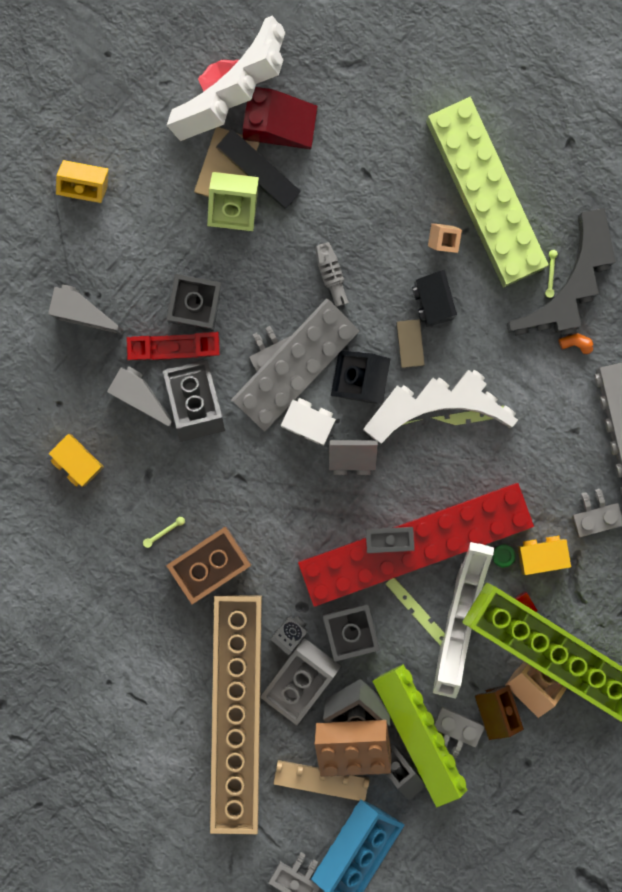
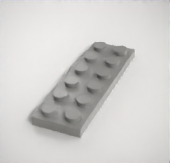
M326 298L231 400L265 432L290 406L292 400H295L354 338L359 330Z

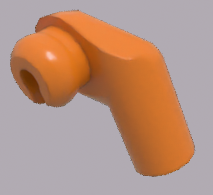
M575 333L558 339L562 350L576 346L580 348L583 354H590L593 351V341L582 334Z

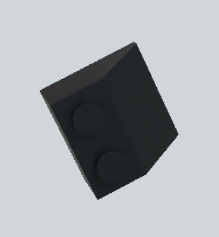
M445 269L415 281L412 291L415 300L420 301L421 309H418L421 323L425 322L426 327L451 321L457 316Z
M340 351L337 357L331 396L383 404L391 359L373 353Z

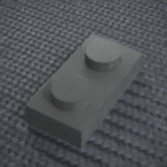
M413 527L366 529L367 553L415 551Z

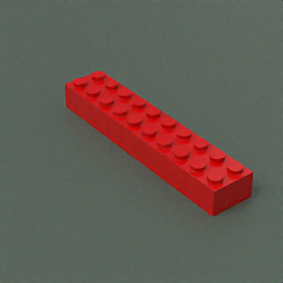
M513 483L392 527H413L415 551L367 553L365 537L301 560L298 564L315 607L467 552L471 542L486 545L533 528L534 524L519 483Z

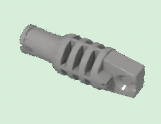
M327 242L316 246L315 252L318 267L325 287L330 289L335 306L339 307L340 305L348 304L349 301L342 285L344 277L330 243Z

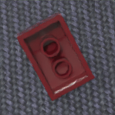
M255 87L252 99L247 101L243 139L311 150L318 106L274 89Z

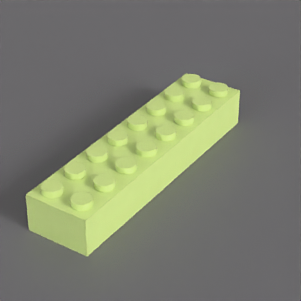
M471 97L429 115L426 123L503 288L545 269L549 264Z

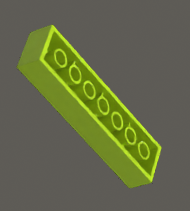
M486 582L462 623L622 722V666L502 590Z

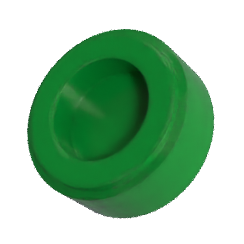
M501 544L494 548L492 560L497 566L506 568L514 563L516 554L511 546Z

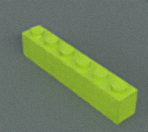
M403 664L381 674L373 680V683L436 808L461 798L467 791L466 781L459 774L455 759L449 754L443 736L438 733L434 725L433 716L427 711L423 703V697L413 683L411 673Z

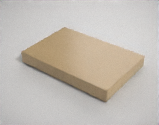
M216 127L194 190L195 193L209 197L212 172L247 176L216 148L229 130ZM246 141L256 151L258 150L260 142Z

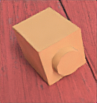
M431 223L428 246L437 251L458 253L462 230L455 226Z

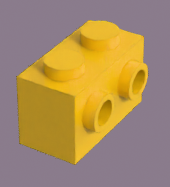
M63 160L56 175V195L102 203L108 187V168Z
M67 434L49 453L52 457L50 460L52 464L59 470L63 468L69 474L67 476L69 481L76 487L79 484L85 487L104 468L72 434Z
M559 535L546 537V542L537 543V539L523 541V546H518L523 575L571 567L567 539H560Z

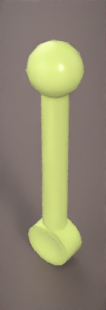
M556 250L549 252L551 260L548 289L545 291L547 298H552L555 294L552 288L555 258L558 256Z
M178 517L176 522L154 537L145 539L143 545L146 548L151 547L154 541L178 525H184L185 519Z

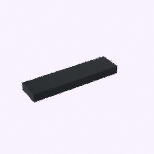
M233 129L216 146L220 152L247 176L259 177L258 186L284 209L301 192Z

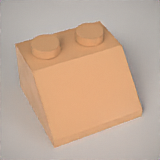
M523 662L505 684V686L510 685L511 692L538 718L554 708L567 689L526 662Z

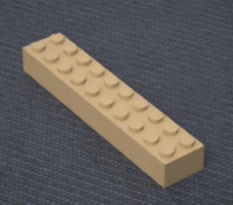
M262 595L214 596L210 834H258Z

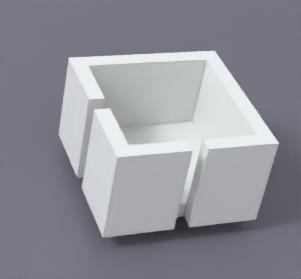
M301 398L298 401L292 400L281 427L324 446L336 420L332 418L333 413L323 408L316 411L311 408L312 404Z

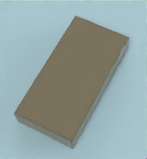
M420 319L396 322L401 368L424 366Z

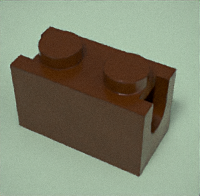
M510 685L489 688L485 690L486 693L475 695L489 740L509 738L524 730Z

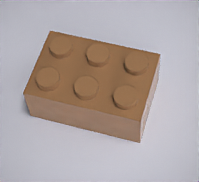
M225 526L166 566L190 603L194 604L252 564L227 526Z
M387 720L316 723L315 749L321 777L391 774V747Z

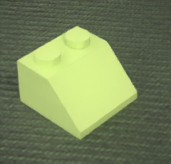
M212 172L209 187L207 226L253 231L259 177Z

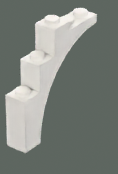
M273 16L265 18L254 42L230 71L197 97L172 109L167 127L180 141L224 125L229 108L250 101L256 84L279 75L283 63V58L279 51L285 35L282 25Z
M468 370L452 391L448 390L449 385L441 378L437 380L432 378L416 399L412 397L414 393L404 385L400 388L397 385L363 431L375 441H378L379 444H382L394 430L405 422L425 413L448 409L478 412L496 419L508 428H512L518 419L514 417L516 413L509 407L504 406L502 408L496 403L498 399L491 393L486 391L484 394L481 392L487 385L483 381L485 379L483 375L476 370H473V372Z
M471 542L464 562L461 563L456 577L453 600L448 611L445 635L439 650L433 689L434 694L455 699L461 687L466 653L472 630L463 624L462 621L482 590L493 556V547Z

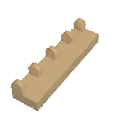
M278 760L274 785L365 801L370 780L369 777L359 775L321 777L318 767Z

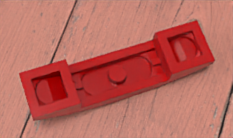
M219 332L127 337V360H167L220 356Z

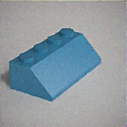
M360 799L333 845L330 846L323 861L317 867L311 880L324 892H364L403 829L404 824L375 805Z

